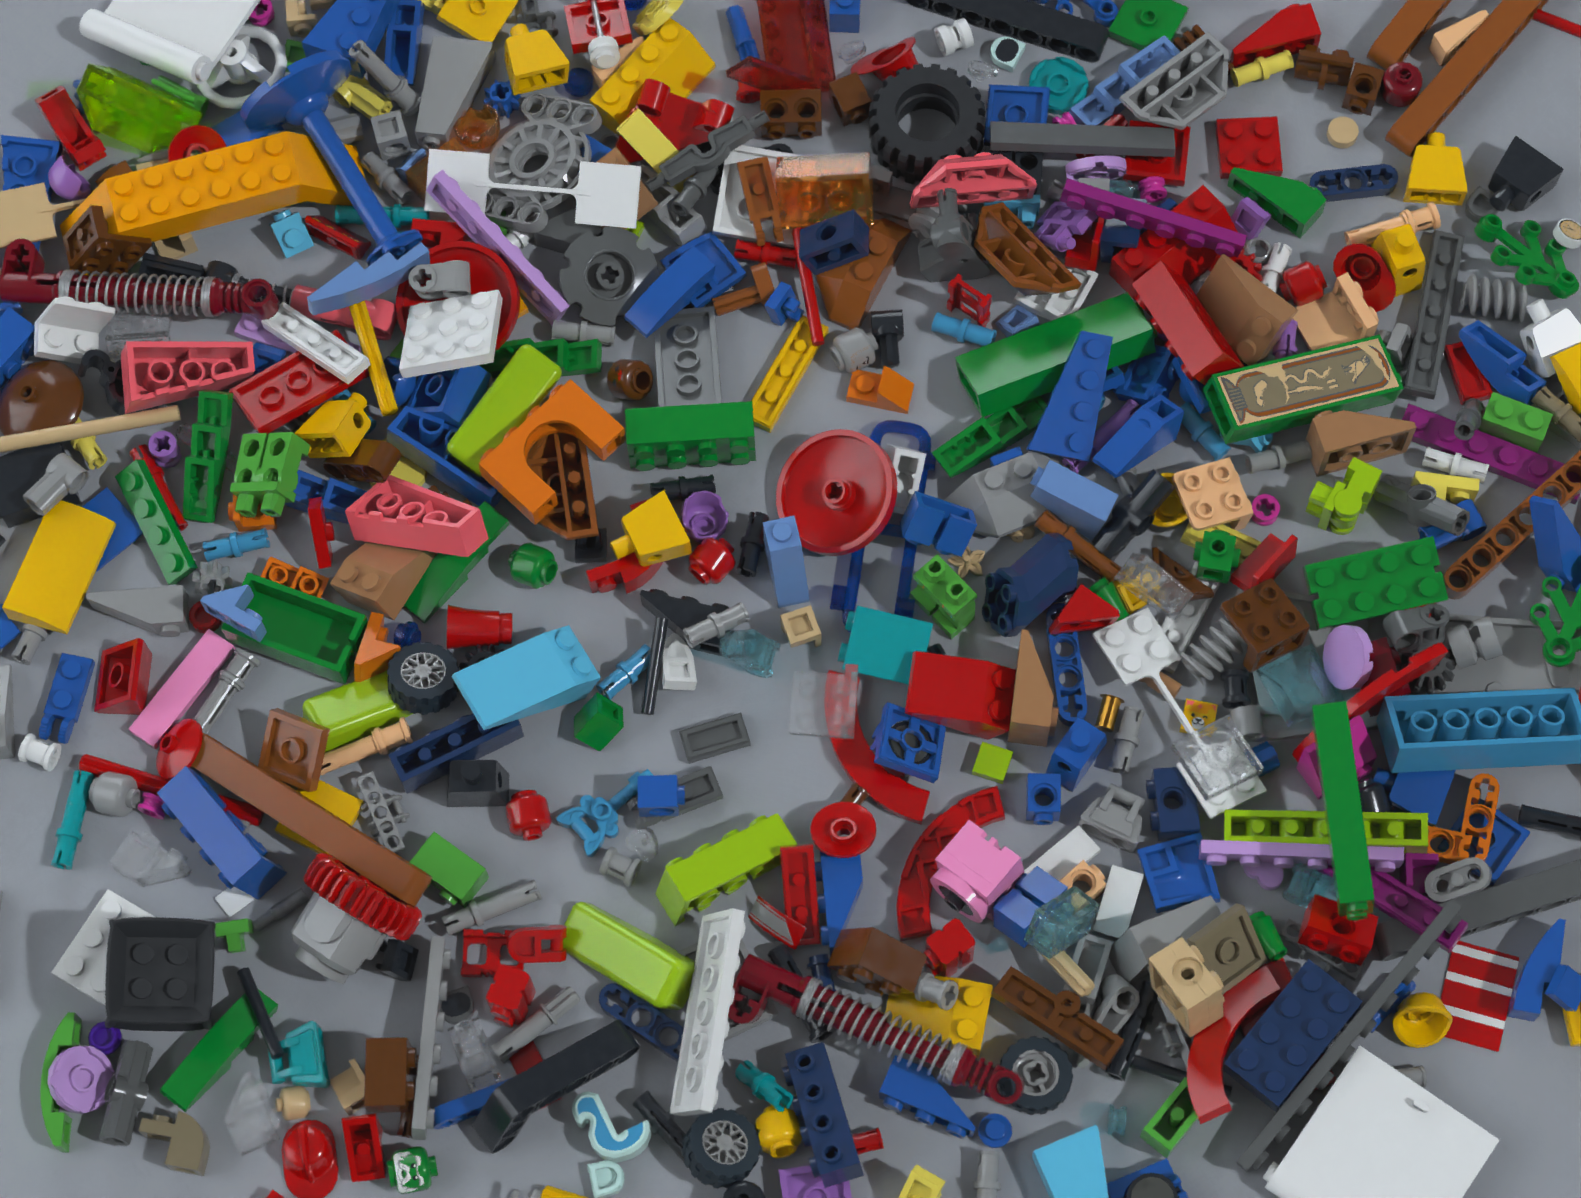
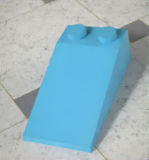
M568 625L544 632L454 673L452 678L482 729L486 730L585 699L601 679V676Z

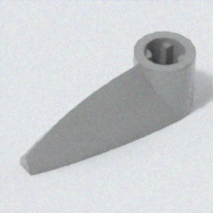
M1113 974L1101 981L1099 994L1103 1001L1098 1006L1092 1019L1117 1034L1137 1008L1140 996L1138 991L1122 976ZM1077 1054L1075 1064L1084 1069L1091 1061Z

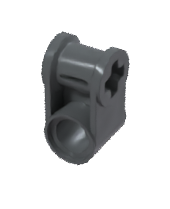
M1428 604L1422 607L1394 611L1386 616L1382 624L1395 650L1403 654L1425 649L1441 642L1444 644L1446 640L1444 627L1449 622L1450 613L1442 605Z

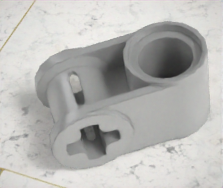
M452 260L444 263L417 265L409 273V283L418 296L424 300L471 295L470 263ZM425 278H430V280L426 281V286L422 287L421 284L425 283Z

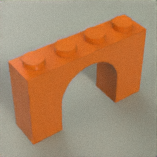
M571 379L564 385L560 384L555 387L550 393L549 399L542 406H535L518 428H511L505 434L503 442L495 449L490 448L480 459L479 468L481 476L534 525L558 505L556 492L533 472L527 464L528 453L535 442L553 433L570 434L582 441L602 461H605L626 441L625 428Z

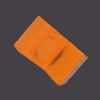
M887 366L883 367L882 374L857 370L852 372L846 402L908 414L914 383Z
M371 612L354 662V681L362 682L387 671L389 661L393 659V655L401 650L399 645L387 643L389 628L384 627V614Z

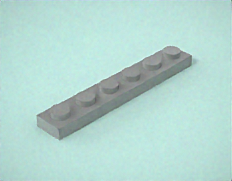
M431 936L411 1127L412 1139L426 1140L427 1129L434 1128L435 1109L429 1108L430 1096L437 1097L438 1076H433L434 1064H440L442 1044H436L437 1032H443L445 1012H439L440 1000H447L448 981L442 980L443 969L449 970L451 961V949H445V937Z

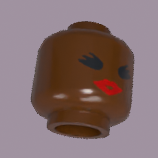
M620 359L614 362L607 374L608 388L619 399L641 400L651 392L653 386L652 370L647 363L641 360Z

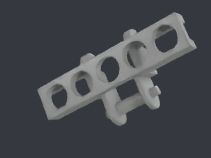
M373 771L357 777V782L366 801L360 807L361 811L366 812L369 808L377 827L371 831L372 836L375 837L380 834L384 846L394 853L405 850L406 848L395 825L399 822L405 823L406 819L410 817L409 813L403 812L399 801L402 799V795L391 794V797L385 800ZM367 778H371L374 784L371 789H365L363 781ZM377 793L379 798L370 801L369 795ZM392 804L397 813V816L393 818L388 808ZM379 807L387 810L386 816L381 819L374 815L375 810ZM394 836L399 845L395 848H390L387 840Z

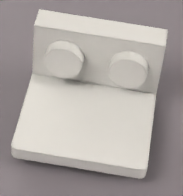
M71 297L55 298L35 321L34 356L80 364L83 355L87 351L99 350V333L115 316V308L107 307L100 302H79Z

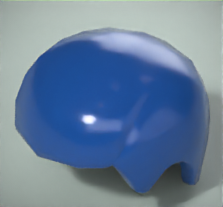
M387 356L383 362L397 407H400L410 399L416 385V376L403 378L399 371L401 359Z

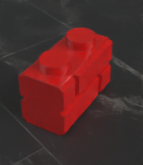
M952 919L943 926L942 931L938 929L926 938V948L923 954L927 958L924 967L934 976L951 977L957 972V968L962 969L973 961L975 939L960 919Z
M505 964L498 965L493 978L494 984L490 985L486 995V1000L491 1009L490 1013L494 1015V1021L506 1027H512L513 1024L519 1025L526 1019L529 1011L527 1006H531L536 990L527 972Z

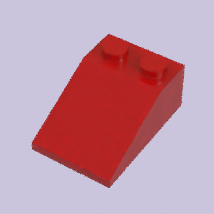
M915 651L912 655L905 714L980 738L992 739L1009 731L1016 670L985 660Z

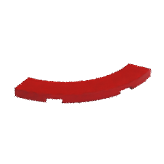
M1442 642L1437 643L1413 655L1408 659L1410 663L1407 667L1396 673L1390 669L1347 700L1349 721L1358 715L1361 716L1384 699V696L1390 695L1408 682L1433 670L1449 652ZM1313 731L1293 751L1292 755L1297 762H1299L1304 748L1315 742Z
M828 670L824 698L825 720L830 742L842 768L851 781L859 785V789L863 787L869 793V797L883 806L885 810L907 821L922 825L930 791L909 784L901 778L888 773L880 764L874 763L875 754L870 750L863 735L857 712V693L860 677Z
M998 786L978 791L958 801L957 804L950 807L943 814L941 813L916 841L905 863L898 889L897 927L900 941L919 938L933 933L930 919V899L933 886L930 879L938 871L935 859L967 821L970 820L982 828L994 822L1005 820Z
M1267 966L1251 973L1224 993V1017L1194 1036L1187 1063V1082L1191 1102L1200 1125L1232 1110L1224 1091L1223 1060L1226 1058L1228 1049L1235 1037V1031L1240 1024L1274 1001L1281 993L1279 985Z

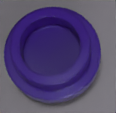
M100 1022L93 1026L89 1032V1046L95 1047L105 1055H110L121 1046L122 1032L118 1028H106L105 1022Z

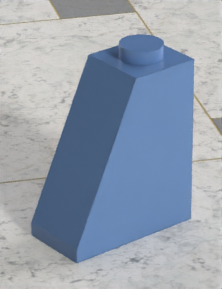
M1049 460L1044 469L1038 466L1030 484L1035 486L1030 497L1065 523L1072 525L1076 528V531L1091 541L1106 522L1119 496L1052 460Z
M795 515L763 522L765 554L778 608L810 602L802 544Z

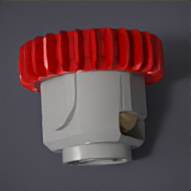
M326 853L317 854L304 876L305 884L314 893L291 930L293 942L299 945L295 956L318 973L333 981L344 984L350 975L355 974L360 969L365 959L372 960L387 935L401 941L408 940L420 923L419 921L422 918L421 910L417 906L414 907L397 898L333 856Z

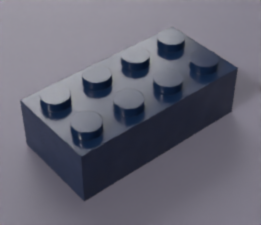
M1308 959L1227 1058L1223 1065V1071L1277 1113L1357 1014L1363 1001Z

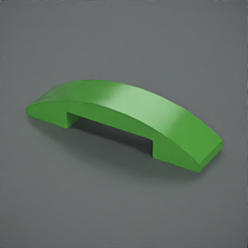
M68 1012L57 1027L47 1049L41 1075L40 1094L44 1123L52 1143L58 1150L64 1153H69L72 1119L65 1112H59L60 1106L51 1096L47 1081L48 1071L54 1058L68 1048L80 1046L82 1019L75 1012Z

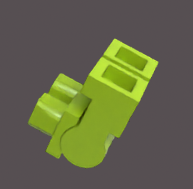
M1353 457L1347 468L1343 483L1337 480L1334 488L1317 481L1310 494L1305 512L1320 518L1317 527L1326 531L1329 526L1330 530L1335 534H1349L1355 527L1359 513L1364 514L1377 488L1382 470Z

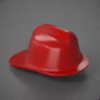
M906 38L891 47L863 57L851 67V73L857 72L858 75L872 72L883 82L888 76L892 75L895 78L896 71L904 67L907 70L913 69V65L919 64L912 50L916 42L915 38Z
M1351 244L1343 247L1336 254L1333 261V271L1336 278L1348 273L1353 282L1357 281L1362 288L1363 299L1368 307L1371 306L1378 312L1386 309L1392 303L1396 295V283L1381 254L1376 249L1364 244Z
M304 1120L292 1126L287 1131L282 1142V1161L287 1188L298 1198H324L333 1190L338 1180V1161L333 1132L326 1124L318 1120Z

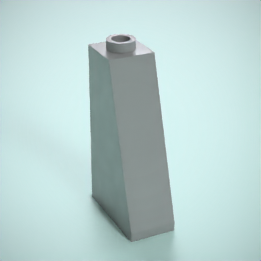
M433 36L415 128L418 146L428 150L449 149L495 63L496 56L493 42Z

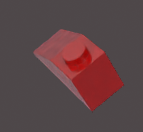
M1311 3L1303 5L1292 4L1279 11L1232 49L1230 62L1235 68L1254 62L1255 58L1260 56L1266 58L1281 53L1284 50H1289L1291 55L1298 54L1300 49H1304L1306 44L1318 46L1322 33Z

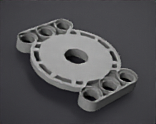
M542 93L530 94L521 103V110L526 120L507 129L494 141L487 151L490 154L489 178L494 183L573 189L578 184L580 161L591 162L592 151L586 134L594 133L599 129L602 124V117L596 107L590 103ZM543 104L538 112L530 113V109L534 105ZM568 109L565 116L554 118L558 111ZM593 115V118L588 123H580L584 116ZM582 147L585 148L584 158L582 157L580 148ZM539 154L548 156L545 165L537 171L523 172L525 163L531 157ZM493 188L487 194L486 201H489L486 207L485 215L498 226L527 233H536L544 229L549 219L545 210L565 201L571 194ZM514 207L511 214L501 216V212L504 209ZM532 213H540L535 221L526 222L527 217Z

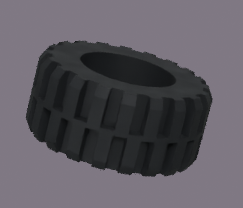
M931 63V67L915 64L911 70H907L904 67L896 71L895 78L892 75L888 76L883 81V88L879 87L875 91L873 102L870 103L869 109L870 147L873 154L878 155L877 161L885 168L889 166V171L893 172L894 177L904 176L905 182L914 184L915 181H922L939 159H944L950 155L973 157L981 153L986 122V110L984 102L981 101V94L977 87L973 86L971 88V80L965 75L958 77L957 70L950 67L947 70L940 69L939 64ZM934 109L946 114L954 122L955 128L943 138L924 141L906 134L898 123L905 115L912 111Z

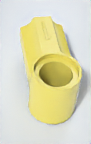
M349 75L345 83L332 95L342 106L346 108L352 106L368 119L389 113L393 107L392 101L371 87L365 77L361 79Z

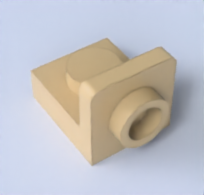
M285 0L286 22L290 36L305 38L318 23L317 15L307 14L305 0Z

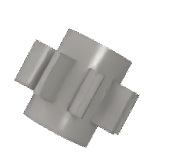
M218 559L207 563L201 561L200 572L193 571L192 581L196 583L195 593L201 592L203 595L224 591V588H232V578L228 577L230 567H223L218 563Z

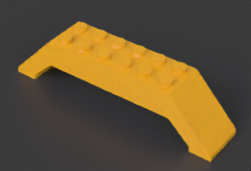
M284 131L107 178L60 224V229L63 237L90 205L102 206L105 220L108 223V233L150 238L152 242L305 201L335 206L353 205L311 137ZM344 144L364 176L357 147Z

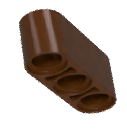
M362 439L350 457H327L323 461L322 467L337 479L385 483L401 459L402 454L395 446L386 441Z

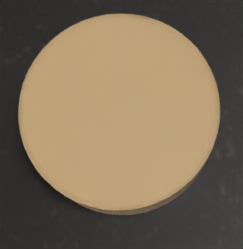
M1337 117L1328 126L1327 139L1334 147L1341 149L1351 147L1358 137V125L1349 117Z

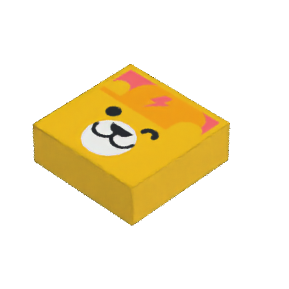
M1186 698L1183 714L1198 736L1212 738L1218 704ZM1181 724L1179 732L1187 733Z

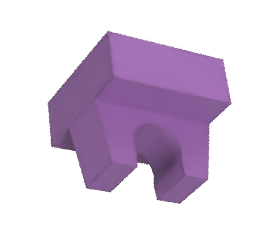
M1246 197L1240 201L1231 220L1237 231L1247 235V239L1250 240L1259 236L1272 215L1257 205L1258 203Z

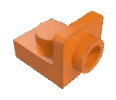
M233 494V502L228 503L229 521H234L239 532L256 531L262 528H266V530L277 529L276 517L267 516L260 511L262 504L258 505L255 517H244L236 512L238 497Z

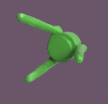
M160 75L158 77L159 80L153 78L151 83L180 97L178 110L182 111L183 115L150 112L133 113L134 118L178 121L192 125L194 119L202 121L209 106V99Z

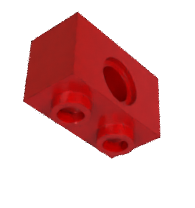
M1315 894L1305 910L1297 943L1305 945L1314 951H1321L1338 957L1345 962L1361 966L1372 949L1379 916L1368 913L1365 919L1347 920V916L1339 917L1337 901Z

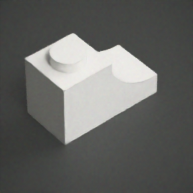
M887 444L885 452L890 457L897 476V499L893 512L904 514L914 492L919 489L926 454L918 450Z

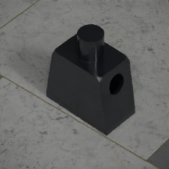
M1515 136L1488 184V188L1494 192L1490 198V203L1498 211H1504L1509 204L1519 211H1524L1556 186L1564 169Z
M497 760L450 761L447 774V807L506 806L509 802V773Z

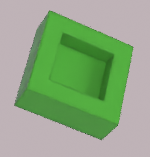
M246 918L215 923L216 937L221 939L227 938L229 952L238 953L246 951L244 935L254 933L252 920Z

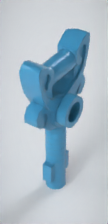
M648 769L641 774L637 771L628 779L629 784L609 801L602 797H597L594 800L590 795H584L580 799V807L567 810L556 818L560 826L573 828L584 841L587 857H593L598 852L606 836L608 838H615L619 834L616 810L638 793L637 776H653ZM588 817L594 820L598 827L597 832L593 833L582 818Z

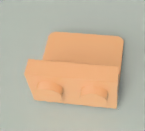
M1348 273L1337 277L1333 291L1324 294L1321 299L1296 307L1298 311L1293 317V320L1298 322L1297 330L1310 351L1374 336L1379 322L1376 311L1373 307H1368L1363 299L1361 286L1357 281L1353 282Z
M1230 457L1176 472L1172 478L1191 527L1196 531L1228 522L1232 529L1236 531L1246 527L1254 513L1251 502L1246 496L1239 474L1235 470Z

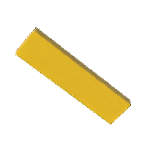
M804 315L796 322L751 400L753 404L754 425L771 433L820 346L812 345L808 319ZM821 324L825 339L829 332V327Z

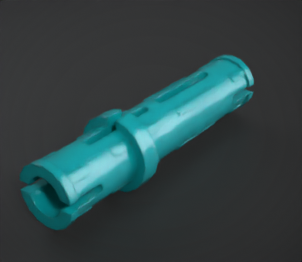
M401 204L387 207L382 206L395 228L412 225L413 218L430 219L429 211H424V207H403ZM336 205V225H364L353 206Z
M76 770L73 773L61 828L57 829L55 835L58 840L53 860L51 861L53 867L65 868L67 870H71L73 867L77 844L82 841L83 837L80 831L89 799V790L95 777L90 772L81 771L80 775V771Z

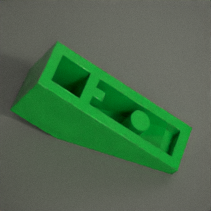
M1235 167L1230 171L1227 184L1228 187L1243 198L1249 197L1251 200H1254L1258 203L1257 205L1272 215V219L1299 238L1322 215L1327 200L1317 188L1309 187L1302 181Z

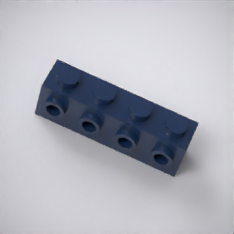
M472 713L458 718L454 723L444 728L429 732L423 738L413 743L400 746L394 752L388 754L408 794L447 775L450 761L477 760L524 737V733L519 720L483 730Z
M824 1042L785 1053L788 1066L782 1067L787 1086L794 1085L797 1096H793L792 1104L796 1117L803 1115L806 1126L800 1127V1132L805 1147L812 1146L814 1157L808 1158L814 1178L821 1176L826 1188L864 1176Z

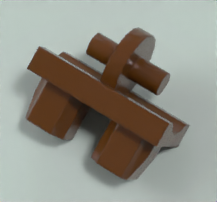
M1306 44L1304 49L1299 50L1294 78L1318 82L1317 90H1324L1325 83L1348 86L1354 58L1349 57L1348 51L1336 49L1332 54L1321 53V49L1318 46Z

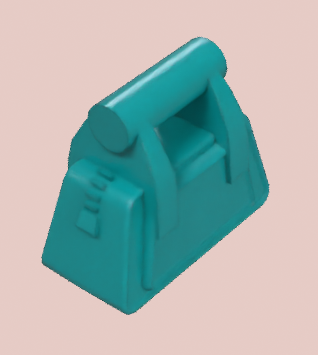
M309 1021L288 1032L285 1039L280 1041L284 1053H288L289 1068L284 1069L282 1057L273 1060L268 1050L272 1084L292 1081L294 1085L303 1087L328 1088L330 1086L323 1031L315 1021Z

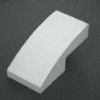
M1112 864L1093 931L1117 938L1122 936L1129 928L1144 873Z

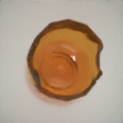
M485 104L482 110H475L472 107L468 108L464 116L458 118L453 127L458 143L473 150H481L492 146L500 135V122L497 110L488 104Z

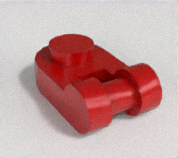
M549 925L547 927L518 928L509 935L506 944L507 950L514 960L521 963L565 961L566 949L563 948V938L567 937V927L564 925ZM550 939V948L541 949V940Z

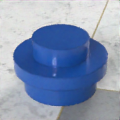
M989 1114L981 1120L978 1127V1135L986 1146L1000 1148L1005 1146L1011 1139L1012 1126L1005 1116Z

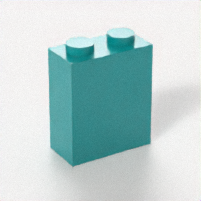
M857 605L855 612L849 611L845 630L851 631L848 644L841 643L837 661L843 662V670L909 685L913 652H927L933 623Z

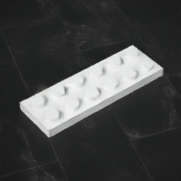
M732 908L702 916L670 1114L689 1116L712 1113L713 1107L717 1103V1080L724 1063L722 1050L724 1040L729 1032V1022L727 1021L729 1007L733 1003L735 996L733 982L735 973L740 965L738 952L740 940L745 933V923L743 922L745 911Z

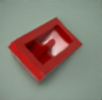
M1080 584L1049 627V633L1051 635L1102 629L1115 623L1120 617L1119 610L1083 584Z

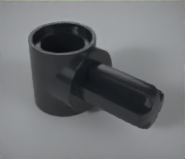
M902 309L871 311L872 334L877 343L880 344L881 365L891 369L897 367L900 364L898 342L904 337Z

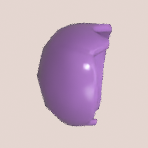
M61 155L48 172L49 184L52 190L61 198L69 201L87 198L92 192L89 182L75 171L74 164L66 165L64 162L65 156Z
M704 490L694 492L685 499L680 514V521L690 539H694L697 542H702L707 537L717 540L726 531L729 513L725 510L721 497L718 494Z

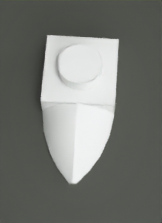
M672 633L664 645L661 665L663 689L695 690L697 677L692 652L679 635Z

